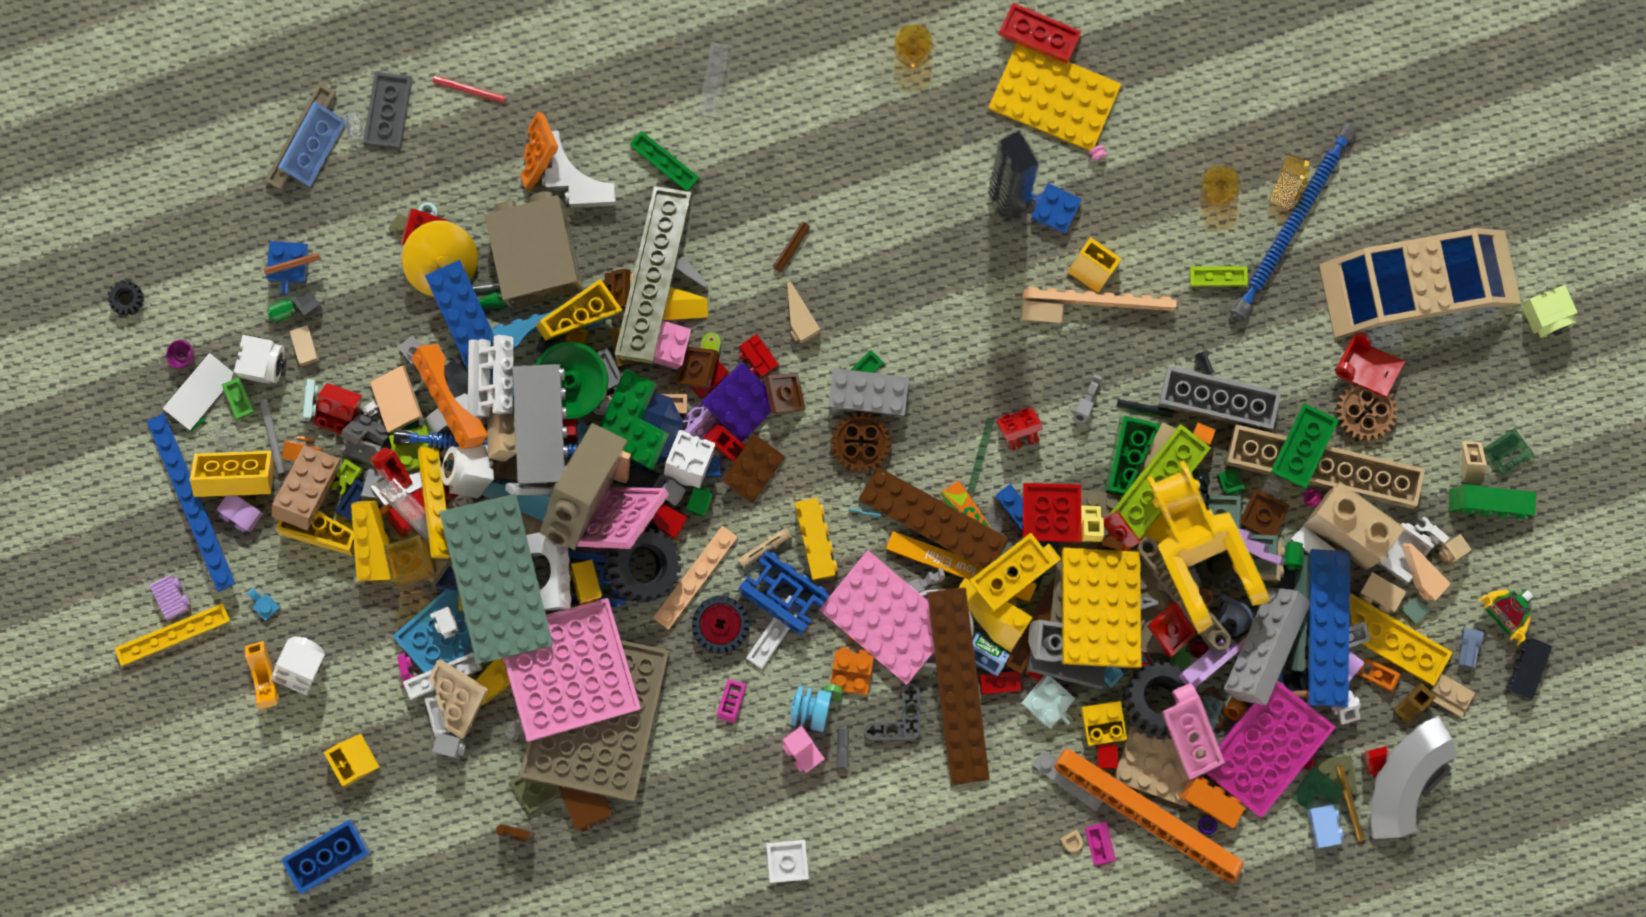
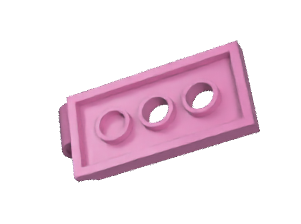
M1188 683L1172 691L1177 705L1163 711V715L1185 773L1191 780L1225 762L1200 697L1197 695L1193 685ZM1196 732L1197 738L1194 741H1189V736ZM1200 749H1203V755L1199 758H1196V752Z

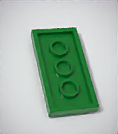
M1303 403L1270 473L1306 489L1339 419Z

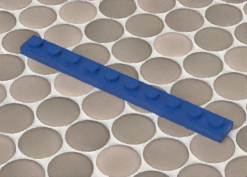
M163 413L148 420L149 429L217 591L220 592L236 585L200 497L193 496L190 483L191 474L166 415Z

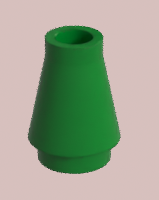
M501 291L479 298L482 309H504V307H507V304L503 301Z

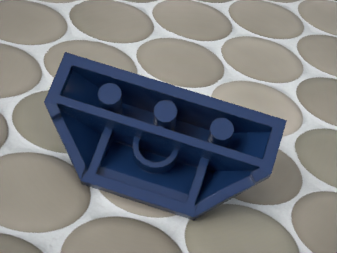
M653 392L642 420L669 433L656 462V465L667 461L677 434L682 428L683 421L671 397ZM630 458V465L645 470L650 469L647 466Z

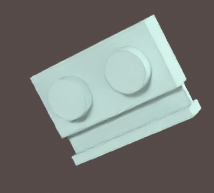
M307 379L305 384L302 421H310L311 416H315L316 404H312L313 397H317L318 386L314 385L315 380Z

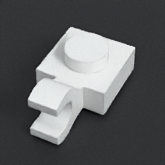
M1426 517L1421 518L1425 523L1423 528L1418 524L1414 526L1418 532H1427L1432 539V543L1435 545L1440 544L1442 546L1449 539L1438 527L1433 526Z

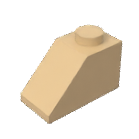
M1462 441L1463 481L1470 484L1483 483L1487 463L1482 443Z

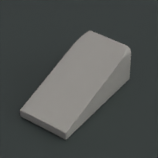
M685 257L680 258L676 262L675 270L703 289H708V284Z

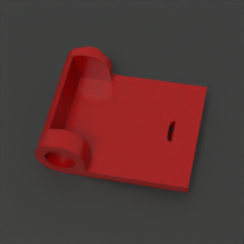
M1363 332L1354 333L1334 370L1336 375L1387 398L1405 361L1370 346L1371 340L1367 334Z

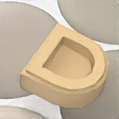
M1078 830L1060 838L1064 848L1069 852H1078L1083 846Z

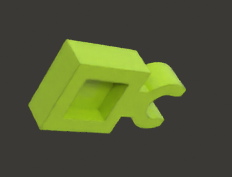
M345 459L336 474L340 479L333 483L332 489L336 490L341 485L342 490L340 494L345 495L348 491L347 485H352L358 479L363 469L350 460Z

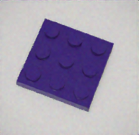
M742 362L702 402L703 406L741 443L771 413L766 386Z

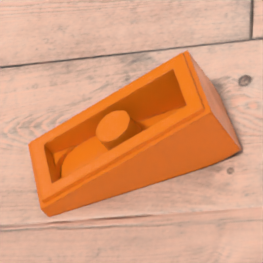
M1364 658V664L1356 675L1393 693L1401 678V674ZM1367 663L1372 665L1368 675L1362 673Z

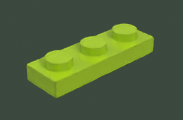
M1247 266L1189 268L1190 287L1248 286Z

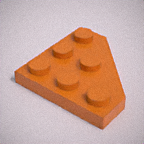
M541 112L536 113L528 128V134H531L530 142L525 146L524 159L526 164L525 170L521 171L520 177L525 189L531 191L535 184L539 182L540 176L547 169L551 158L558 150V145L544 113Z

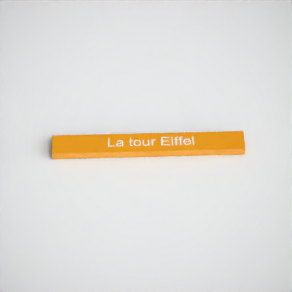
M894 531L886 547L887 551L936 569L942 568L944 572L963 579L971 580L983 570V568L957 554ZM1007 573V575L1011 578L1016 577L1014 575ZM992 580L991 585L994 589L1002 588L1001 580ZM1031 582L1013 597L1030 603L1037 584Z

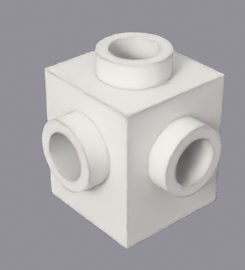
M1351 690L1349 691L1348 707L1331 706L1333 715L1338 716L1341 724L1360 719L1359 708H1361L1358 697H1354Z

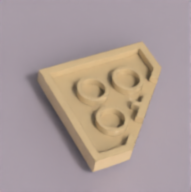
M439 659L429 678L431 684H434L437 693L435 696L439 709L443 712L446 729L463 739L466 737L489 689Z

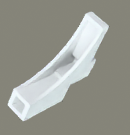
M552 131L558 145V150L549 162V167L553 168L545 169V174H542V185L546 186L547 191L569 190L565 192L566 203H569L571 208L616 206L614 183L600 182L578 171L568 160L562 149L559 131Z

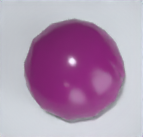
M176 340L168 346L165 357L168 360L169 366L182 369L192 364L195 353L188 341ZM178 353H180L181 355H183V356L186 357V358H185V359H180V358L178 357Z

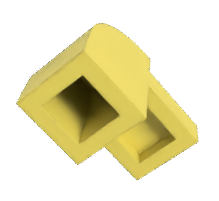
M1081 506V541L1102 542L1104 524L1103 518H1101V506Z

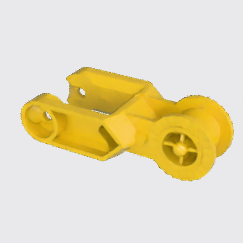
M1183 460L1179 462L1182 471L1156 483L1151 475L1146 477L1155 497L1153 505L1160 508L1170 527L1166 529L1169 536L1157 545L1199 634L1205 631L1213 622L1199 594V588L1193 581L1187 567L1227 550L1233 562V568L1236 574L1239 575L1252 605L1265 604L1270 602V598L1229 513L1214 515L1211 509L1207 511L1199 492L1200 483L1193 479L1189 468Z

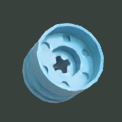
M799 685L790 711L791 726H796L797 719L800 718V727H804L806 721L809 720L811 721V730L823 732L832 692L819 690L816 698L812 697V688H808L807 696L803 695L804 686Z

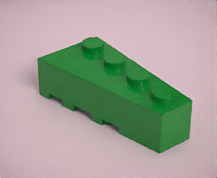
M1125 415L1119 419L1104 493L1124 495L1127 492L1161 424Z
M1462 485L1449 489L1448 512L1481 514L1482 516L1499 515L1500 518L1516 516V519L1527 520L1529 516L1536 515V492Z

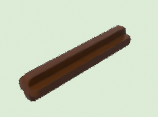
M800 223L774 263L773 268L778 272L783 271L809 231L810 226L807 223Z

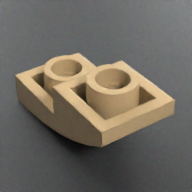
M1023 301L1022 320L1062 323L1064 304Z

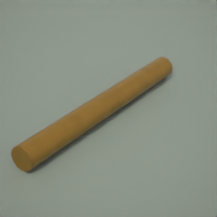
M1338 765L1335 768L1357 841H1363L1365 838L1343 765Z

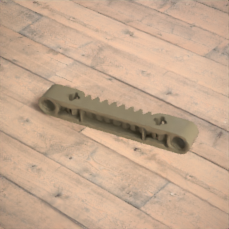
M1150 537L1142 539L1136 547V552L1140 553V559L1171 599L1177 602L1194 627L1158 549V543ZM1143 544L1151 546V553L1143 551ZM1207 609L1213 623L1205 631L1199 633V635L1213 651L1221 652L1230 645L1231 639L1220 622ZM1216 636L1224 640L1223 646L1215 643Z

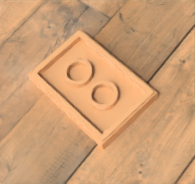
M400 366L370 382L387 433L391 434L395 429H401L423 417L404 366Z

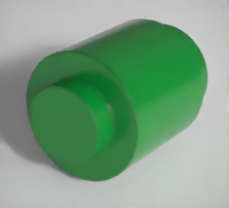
M284 299L269 305V310H267L270 321L274 320L275 323L288 319L297 313L291 299Z
M1287 542L1284 552V566L1287 567V570L1298 571L1299 568L1303 567V543Z

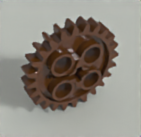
M862 411L858 417L856 412H854L853 418L847 414L846 422L840 419L841 426L835 425L837 432H831L835 439H830V443L835 445L830 449L831 451H836L833 458H840L837 464L845 463L843 469L850 466L851 473L855 468L858 469V474L861 473L862 469L868 473L870 467L875 471L876 464L882 466L881 459L887 461V457L884 454L891 453L886 447L892 446V443L887 441L892 436L885 434L889 431V428H882L885 422L878 423V416L871 419V413H869L867 417H864V412ZM853 428L857 431V435L849 437L846 433L847 430ZM872 429L876 432V436L868 438L866 432ZM859 438H862L863 442H878V445L864 443L863 447H859V443L845 444L844 441L858 442ZM853 447L856 450V454L848 456L845 452L846 449ZM872 448L875 451V455L867 457L865 450Z

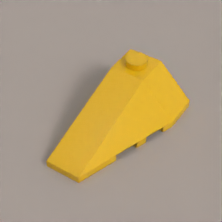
M670 287L663 320L708 317V299L706 297Z
M965 578L959 588L966 587L970 613L996 644L1011 652L1032 617L1008 602H1005L993 612L969 580Z

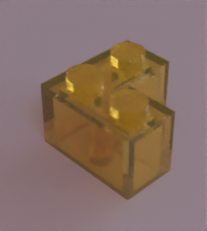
M1288 153L1270 195L1269 202L1289 210L1292 204L1297 203L1300 197L1298 193L1299 188H1304L1310 172L1307 169L1309 161Z

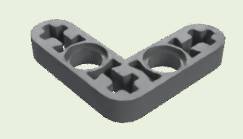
M909 683L902 690L903 722L869 723L864 729L865 737L872 741L914 740L920 735V691L918 686ZM909 687H913V690H916V694H913V701L917 700V704H905V700L909 701V694H905ZM907 707H915L917 714L914 717H908L905 712ZM905 719L911 721L917 719V723L913 722V728L917 729V733H914L913 737L906 733V729L910 727V722L905 723ZM871 726H875V730H881L880 726H885L883 731L885 737L881 738V733H876L875 737H871L867 730H870ZM889 726L897 728L898 734L895 737L887 735L886 730Z

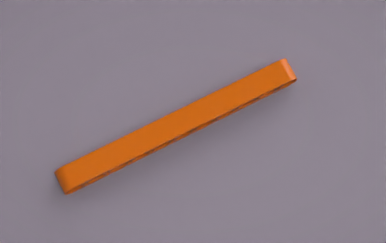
M1069 749L1062 751L1054 765L1058 773L1225 881L1236 882L1244 866L1241 859Z

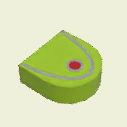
M707 333L702 338L700 348L713 349L719 352L721 340L717 334Z

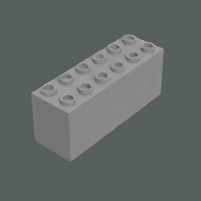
M560 364L513 366L518 483L558 482L566 468L564 458H568V446H564V439H567V427H563V419H566V407H562V400H565V388H561V381H565L564 368L560 369Z

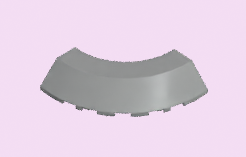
M1439 716L1426 720L1416 726V729L1409 735H1405L1398 746L1393 748L1388 754L1382 771L1378 772L1374 783L1376 785L1374 794L1370 800L1372 802V809L1369 815L1373 839L1398 838L1417 831L1416 808L1425 783L1439 767L1456 758L1453 740Z

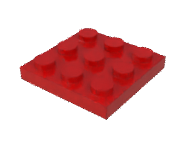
M1023 483L1022 539L1032 533L1038 542L1081 543V484Z

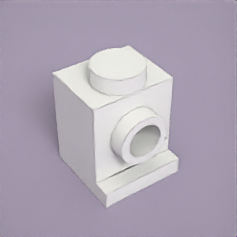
M449 607L430 614L432 619L437 620L434 622L437 632H441L445 639L456 635L455 632L459 629Z

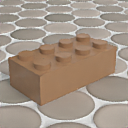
M304 445L272 504L271 517L308 530L336 477L340 459Z

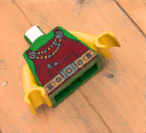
M1525 589L1520 595L1514 590L1511 592L1507 590L1492 591L1478 599V602L1481 600L1484 602L1482 609H1485L1508 636L1512 635L1510 640L1516 638L1518 641L1517 646L1525 640V634L1528 631L1531 620L1529 614L1532 611L1527 603L1534 598L1528 590Z

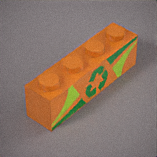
M959 480L940 493L943 498L940 501L993 529Z

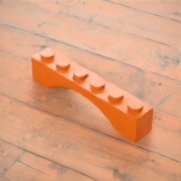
M438 343L418 346L411 359L418 369L422 380L425 382L430 395L436 402L439 411L442 413L447 426L453 433L456 442L461 450L480 447L488 434L480 419L465 410L450 392L444 375L446 358Z

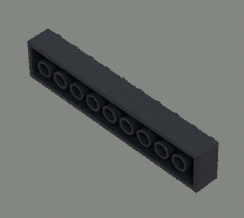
M1020 129L998 141L988 187V195L991 201H996L999 206L997 208L1001 218L1005 217L1007 221L1027 211L1039 167V162Z

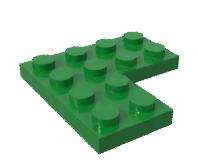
M625 368L599 427L626 439L624 452L631 454V458L654 469L669 436V433L642 420L657 384Z

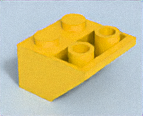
M1090 237L1067 273L1098 294L1116 270L1122 258Z
M1121 701L1080 708L1088 746L1127 740Z
M362 734L340 742L324 752L343 787H348L380 768Z

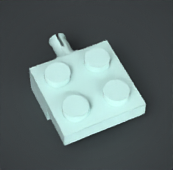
M1044 675L1022 702L1032 715L1050 729L1060 718L1068 725L1071 724L1070 721H1073V718L1066 711L1075 698L1050 676Z

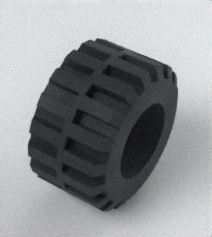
M1216 555L1196 563L1197 567L1195 569L1199 573L1200 579L1214 588L1229 589L1232 588L1233 584H1239L1238 580L1240 577L1233 568L1232 560L1228 571L1221 575H1217L1212 571L1211 565Z

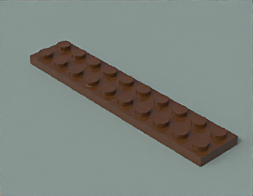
M966 587L927 592L951 785L990 780Z

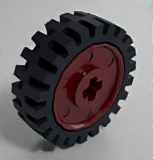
M727 596L711 597L697 607L692 619V630L695 639L704 649L717 654L729 653L736 650L745 641L749 632V618L744 607L735 599ZM718 620L726 622L724 629L720 630V627L718 629L715 627L718 625Z

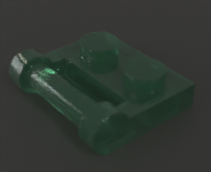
M1513 428L1483 448V451L1501 477L1507 475L1509 470L1524 460L1535 456L1516 428ZM1518 448H1521L1523 453L1506 464L1502 465L1500 463L1501 459Z

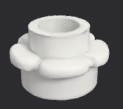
M374 401L361 409L364 413L363 415L372 417L379 412L377 410L378 405Z

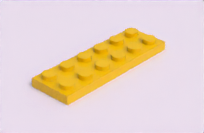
M1351 593L1349 625L1365 621L1371 638L1370 641L1364 642L1361 645L1429 685L1434 686L1453 652Z

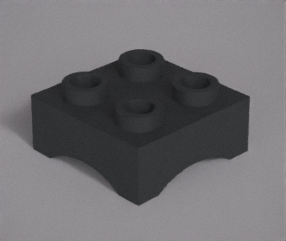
M461 356L444 366L445 380L454 398L465 393L466 395L468 394V371Z

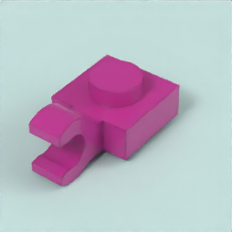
M406 652L400 653L397 656L404 688V681L416 677L410 673V668H413L411 657H407Z

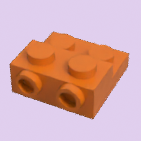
M840 647L839 650H835L830 684L840 686L844 692L868 695L874 656L865 650L853 653L851 648Z

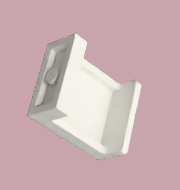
M1402 523L1400 525L1405 529L1383 560L1377 564L1407 584L1413 576L1410 573L1402 545L1404 543H1412L1424 557L1435 545L1430 537L1417 533L1413 525Z

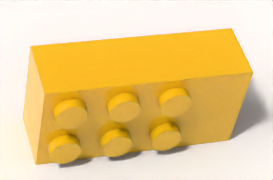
M272 451L194 454L190 476L193 496L271 494L275 470Z

